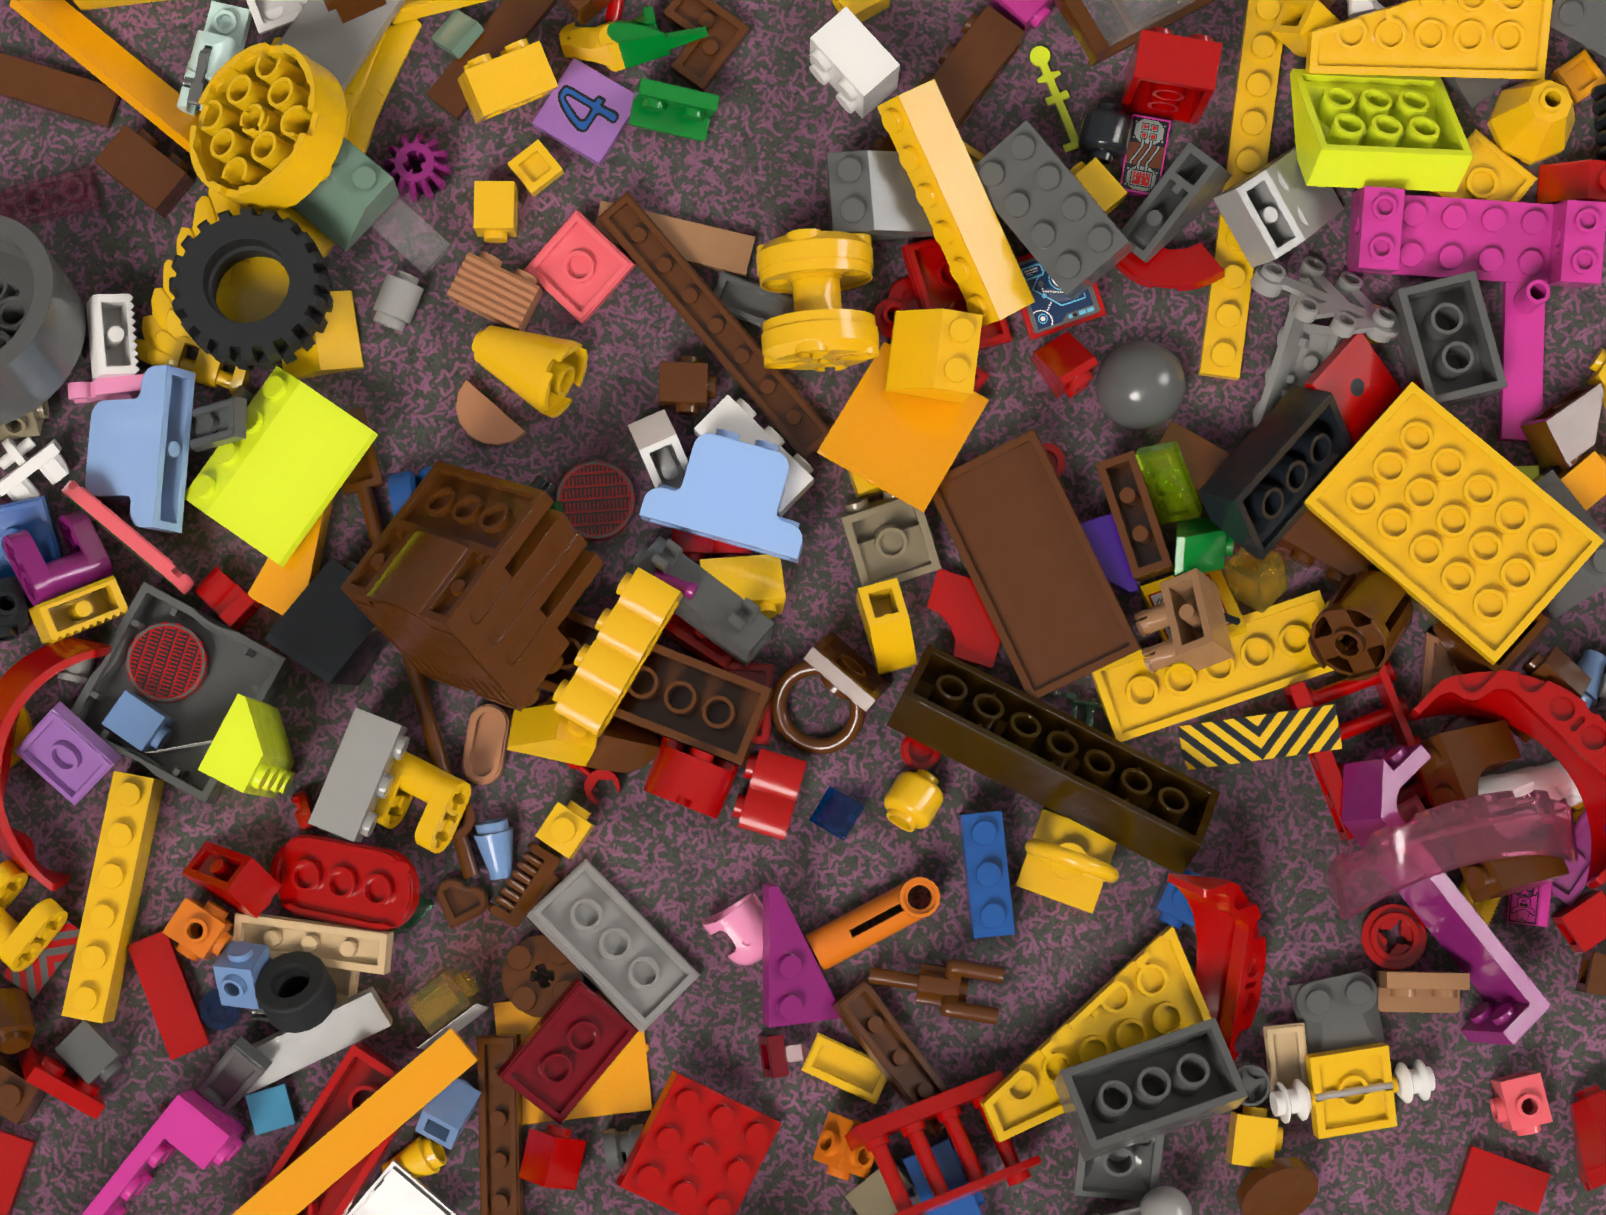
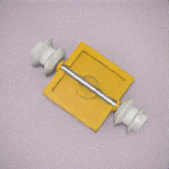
M1379 1042L1304 1054L1308 1088L1299 1079L1293 1081L1292 1088L1286 1089L1282 1082H1277L1274 1091L1270 1092L1269 1100L1272 1113L1275 1117L1279 1116L1285 1124L1290 1122L1291 1114L1297 1113L1299 1118L1305 1121L1311 1111L1313 1135L1318 1139L1397 1126L1394 1093H1397L1406 1104L1411 1103L1413 1094L1417 1093L1422 1100L1427 1101L1430 1098L1431 1091L1435 1090V1077L1432 1069L1429 1066H1425L1420 1059L1414 1061L1413 1069H1408L1403 1062L1397 1063L1392 1075L1389 1045Z

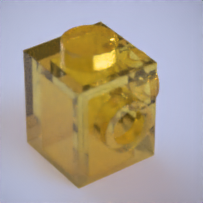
M1242 547L1224 564L1233 597L1261 613L1289 588L1282 555L1272 550L1263 560H1258Z

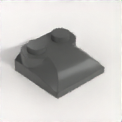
M1365 967L1287 985L1296 1023L1304 1022L1307 1054L1379 1042L1386 1044L1377 1004L1378 990L1371 978L1369 968Z
M1165 1134L1085 1162L1077 1147L1074 1195L1141 1201L1149 1190L1158 1187Z

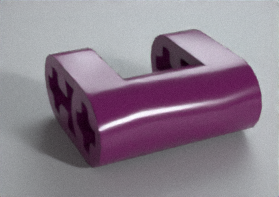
M80 508L59 516L61 533L71 551V554L45 563L33 538L25 529L3 537L5 554L26 596L34 606L110 577L113 574L108 554L89 517Z

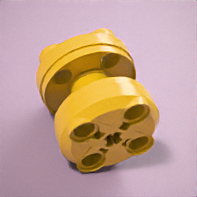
M798 229L756 247V267L760 287L773 293L793 295L794 312L772 317L762 324L761 344L765 368L825 372L826 367H835V371H840L848 368V366L879 357V334L875 315L861 310L842 309L841 291L863 286L873 279L872 270L874 262L871 235L841 231H821L819 229Z

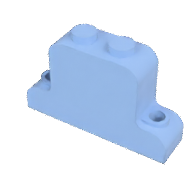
M156 365L148 368L142 378L141 392L137 398L102 400L94 406L90 420L85 487L87 491L96 497L120 502H131L130 516L132 522L137 527L165 533H182L195 373L170 365Z
M717 429L716 434H703L694 442L682 486L675 488L659 484L658 488L650 490L644 497L639 513L644 521L791 562H799L803 548V538L799 530L800 523L778 516L790 472L786 457L778 452L779 446L774 443L756 440L755 445L739 441V434L724 429Z

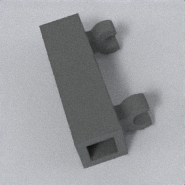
M659 536L651 546L648 544L643 545L632 560L634 564L633 574L638 567L651 575L657 569L686 582L692 581L699 585L693 599L687 598L683 594L674 613L744 667H747L770 641L774 622L759 612L760 607L747 597L742 599L684 555L683 548L670 538L666 541Z

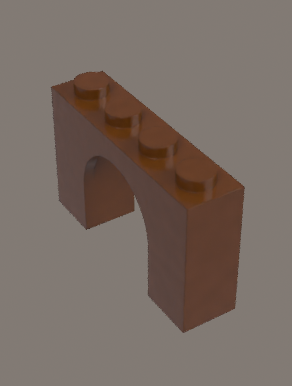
M1506 720L1439 733L1420 743L1431 756L1420 768L1421 774L1474 904L1540 887L1570 873L1554 834L1523 842L1511 840L1503 836L1492 826L1481 807L1478 795L1480 775L1494 772L1522 758Z

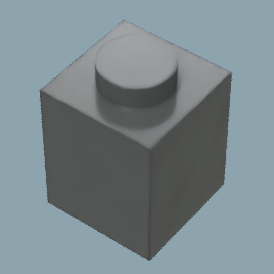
M83 1020L54 1049L88 1085L99 1082L101 1079L104 1083L110 1081L124 1067L120 1060L128 1053L100 1023Z

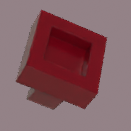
M783 1034L758 1036L763 1077L778 1078L789 1076L788 1063L805 1060L803 1043L785 1044Z

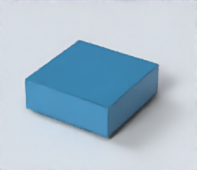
M287 1083L245 1095L255 1135L298 1123Z

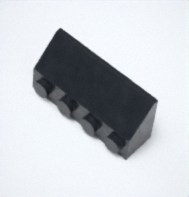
M1294 385L1198 491L1211 521L1255 559L1263 560L1308 509L1304 501L1354 447L1333 394Z

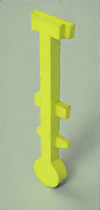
M1036 46L1030 53V61L1036 67H1040L1043 75L1037 79V82L1046 83L1051 93L1050 97L1045 98L1047 106L1056 105L1071 141L1063 145L1066 154L1079 149L1078 135L1063 100L1070 98L1067 90L1059 92L1054 79L1060 76L1061 73L1060 70L1051 72L1048 65L1050 60L1049 50L1044 46Z

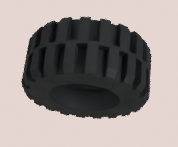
M241 207L240 215L233 216L230 210L217 213L219 221L210 225L206 219L197 225L200 233L194 239L187 235L181 243L185 250L183 257L179 255L174 257L171 267L176 272V277L169 278V291L175 297L171 302L174 312L181 320L182 327L205 353H210L218 362L227 366L234 363L239 369L252 371L253 365H259L263 371L275 369V361L281 359L286 364H289L297 359L294 353L301 347L307 352L315 344L312 338L316 331L323 333L328 324L325 314L326 312H332L334 302L330 295V290L334 287L332 276L327 269L328 265L309 234L303 232L298 223L289 217L283 220L276 211L265 209L262 214H258L254 207ZM266 257L277 260L285 268L289 277L288 292L280 307L270 316L256 322L240 323L226 318L216 303L218 285L224 274L233 265L248 258Z

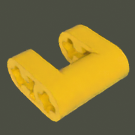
M406 751L401 760L395 759L389 773L394 776L391 789L385 799L379 797L373 812L378 814L376 823L387 829L396 827L404 818L414 796L427 803L415 831V842L435 854L440 853L449 845L469 802L471 786L466 781Z
M6 860L0 863V959L12 971L20 972L38 958L67 921L68 913L52 898H47L36 904L19 924L6 909L25 887L28 875L12 860Z

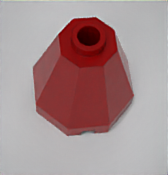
M1598 1084L1575 1093L1578 1101L1570 1105L1578 1173L1586 1192L1606 1184V1090L1601 1091Z

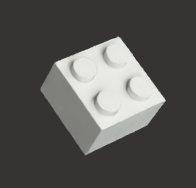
M847 7L842 9L810 37L809 56L812 65L809 69L821 84L825 85L829 82L838 92L836 99L848 113L852 114L856 111L863 119L897 89L900 64Z

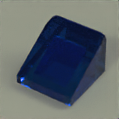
M829 786L809 821L844 841L865 806Z

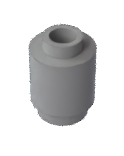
M400 270L396 271L395 276L386 274L373 310L376 311L373 321L403 332L405 325L411 324L424 291L423 288L417 286L419 278Z

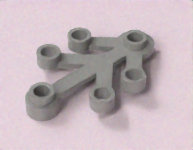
M1312 256L1304 258L1298 272L1302 277L1309 278L1314 283L1313 286L1315 288L1286 277L1284 267L1273 261L1258 266L1250 280L1251 287L1266 297L1275 298L1279 296L1282 289L1300 296L1292 309V314L1302 322L1312 323L1315 319L1334 317L1329 328L1335 335L1341 338H1350L1354 334L1364 333L1368 338L1376 342L1387 343L1391 338L1396 337L1401 330L1398 317L1392 310L1382 306L1376 307L1360 291L1363 281L1358 275L1343 271L1334 287L1323 276L1326 265L1320 259ZM1343 295L1347 296L1354 304L1350 303Z

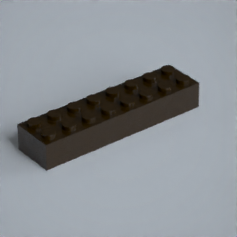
M930 644L926 646L887 723V726L1176 874H1183L1201 847L1220 794L1219 791Z

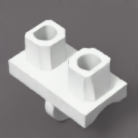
M29 436L18 445L9 437L2 441V445L7 453L0 457V467L5 470L14 462L19 466L0 480L1 497L7 493L13 501L39 496L41 493L27 478L37 469H40L52 485L60 481L71 471L60 454L62 447L55 438L29 458L25 454L36 446Z

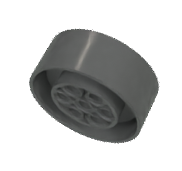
M0 215V425H4L35 410L62 386L73 370L81 353L86 331V316L77 288L39 238L23 224Z

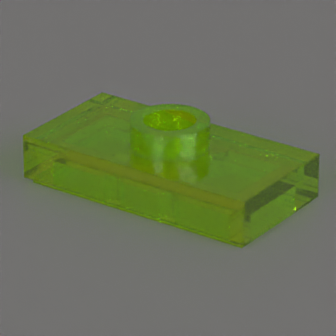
M1177 441L1139 448L1135 456L1161 523L1166 524L1199 518L1203 509Z

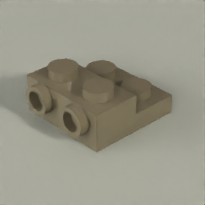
M883 491L884 498L870 503L867 497L848 501L844 504L846 510L838 513L862 587L897 578L898 582H903L942 569L925 513L888 492Z

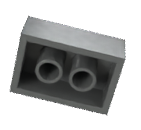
M1476 271L1397 289L1387 299L1389 309L1397 315L1401 324V330L1397 335L1409 382H1418V387L1443 408L1494 396L1508 387Z

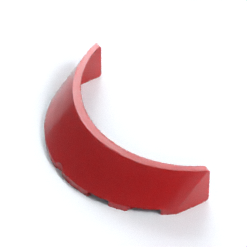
M75 637L60 640L33 651L14 664L0 678V850L27 875L50 891H56L70 882L71 875L49 870L37 862L32 839L26 833L10 826L3 803L19 712L25 703L45 682L64 669L91 658L110 654L111 645Z
M1508 670L1459 674L1441 680L1407 717L1412 722L1426 717L1446 714H1466L1497 721L1506 720L1508 725L1519 729L1544 746L1565 768L1582 798L1591 834V860L1585 884L1591 889L1601 886L1606 881V722L1599 714L1592 713L1587 708L1586 702L1560 685L1551 681L1546 682L1523 675L1520 672Z
M1168 873L1167 882L1173 884L1181 891L1193 914L1197 937L1195 980L1211 1018H1216L1235 1062L1239 1054L1235 1051L1236 1039L1243 1030L1251 1028L1262 992L1261 981L1265 974L1266 937L1259 935L1257 921L1261 918L1259 908L1255 903L1249 901L1245 893L1240 889V885L1229 880Z

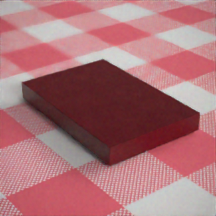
M576 977L496 1074L554 1121L561 1124L639 1030L618 1009Z

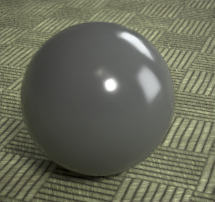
M1136 340L1121 344L1105 357L1097 372L1095 388L1102 410L1112 421L1128 429L1148 430L1164 424L1178 411L1184 399L1186 379L1179 360L1169 349L1152 341Z

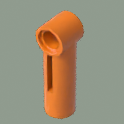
M924 877L908 879L806 934L805 936L823 971L930 916L940 904L939 889L933 881ZM917 885L927 888L930 893L929 904L920 910L913 908L908 902L910 889ZM898 904L900 905L902 911L853 937L849 930Z

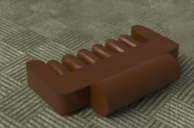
M535 842L528 843L527 848L542 859H538L529 852H525L523 858L536 866V868H533L524 861L517 863L518 868L529 874L530 877L517 869L512 871V876L525 885L523 886L512 878L506 880V884L519 892V894L507 887H502L500 890L501 894L514 902L512 903L500 895L495 897V902L508 911L494 903H490L487 907L489 912L513 927H518L525 915L527 916L562 881L561 878L553 874L560 863V859Z

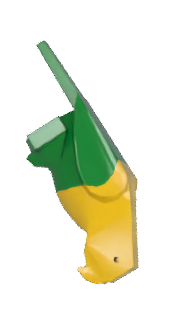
M653 6L644 7L643 12L632 20L610 21L596 27H576L573 22L564 26L559 33L564 57L596 62L607 66L608 69L614 72L671 55V49L708 36L706 26L669 33L660 32Z

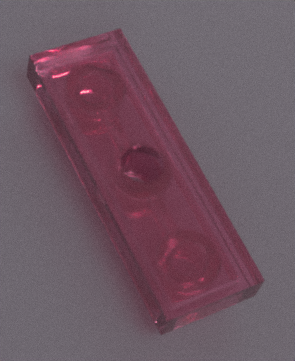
M90 167L0 189V215L9 217L24 226L101 208L93 171ZM40 195V202L37 205L32 206V199L35 196Z

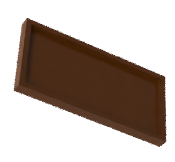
M1035 429L947 472L934 494L933 500L1026 694L1039 699L1142 649Z

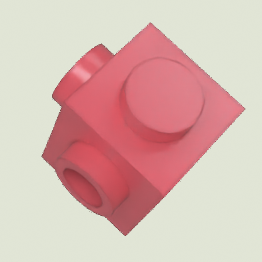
M1528 1070L1490 1079L1495 1098L1490 1099L1491 1112L1496 1123L1501 1122L1503 1128L1516 1131L1517 1136H1524L1542 1131L1541 1124L1553 1122L1540 1072Z

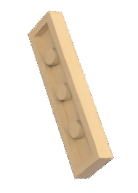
M237 912L234 918L233 941L268 945L271 959L293 951L310 952L319 957L325 967L385 975L391 971L394 932H379L334 923L260 914L256 919Z

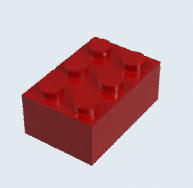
M1151 27L1148 30L1141 29L1127 65L1120 106L1124 107L1127 113L1197 125L1215 91L1223 43L1213 42L1211 37L1203 34H1191L1188 37L1173 35L1171 30L1163 27Z

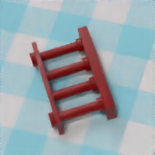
M1001 1070L860 1124L845 1135L851 1151L865 1146L867 1153L872 1152L896 1207L897 1213L893 1215H924L1004 1181H1007L1009 1187H1013L1032 1178L1030 1170L1042 1163L1040 1156L1037 1155L1021 1162L1010 1138L1002 1142L996 1141L980 1104V1101L1005 1079ZM973 1104L975 1110H980L1005 1166V1169L985 1176L959 1117L962 1115L961 1108ZM935 1118L938 1119L939 1124L944 1123L970 1182L951 1191L948 1189L923 1131L927 1128L925 1122ZM900 1132L903 1138L908 1137L934 1196L914 1206L887 1146L890 1143L888 1137Z

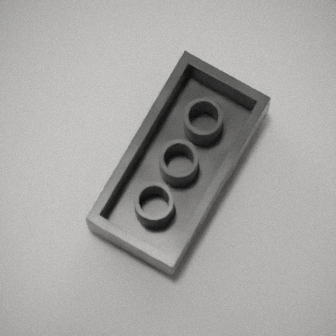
M1027 120L974 165L992 207L1065 295L1072 300L1077 299L1135 249V246Z
M1216 1018L1060 1070L1053 1082L1084 1162L1238 1108L1248 1097Z

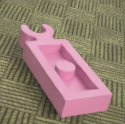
M144 374L94 379V382L67 383L69 400H74L75 404L90 403L97 400L134 399L141 392V382Z

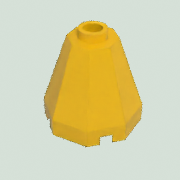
M1529 79L1504 89L1499 93L1487 125L1496 145L1510 157L1514 156L1521 159V162L1532 165L1560 154L1564 150L1576 121L1573 101L1566 86L1551 80Z

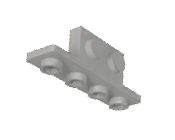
M1299 278L1298 282L1315 288L1313 286L1314 283L1309 278ZM1292 293L1289 298V312L1285 325L1281 327L1277 336L1278 347L1273 362L1266 370L1265 388L1261 400L1257 402L1254 408V428L1257 427L1294 385L1305 387L1304 383L1344 339L1335 335L1329 326L1305 323L1295 318L1292 314V309L1300 296Z

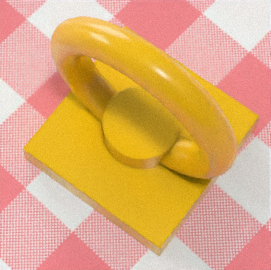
M1042 809L1032 838L1025 843L1026 855L1015 886L1093 914L1103 883H1114L1119 879V871L1110 865L1117 843L1067 817Z

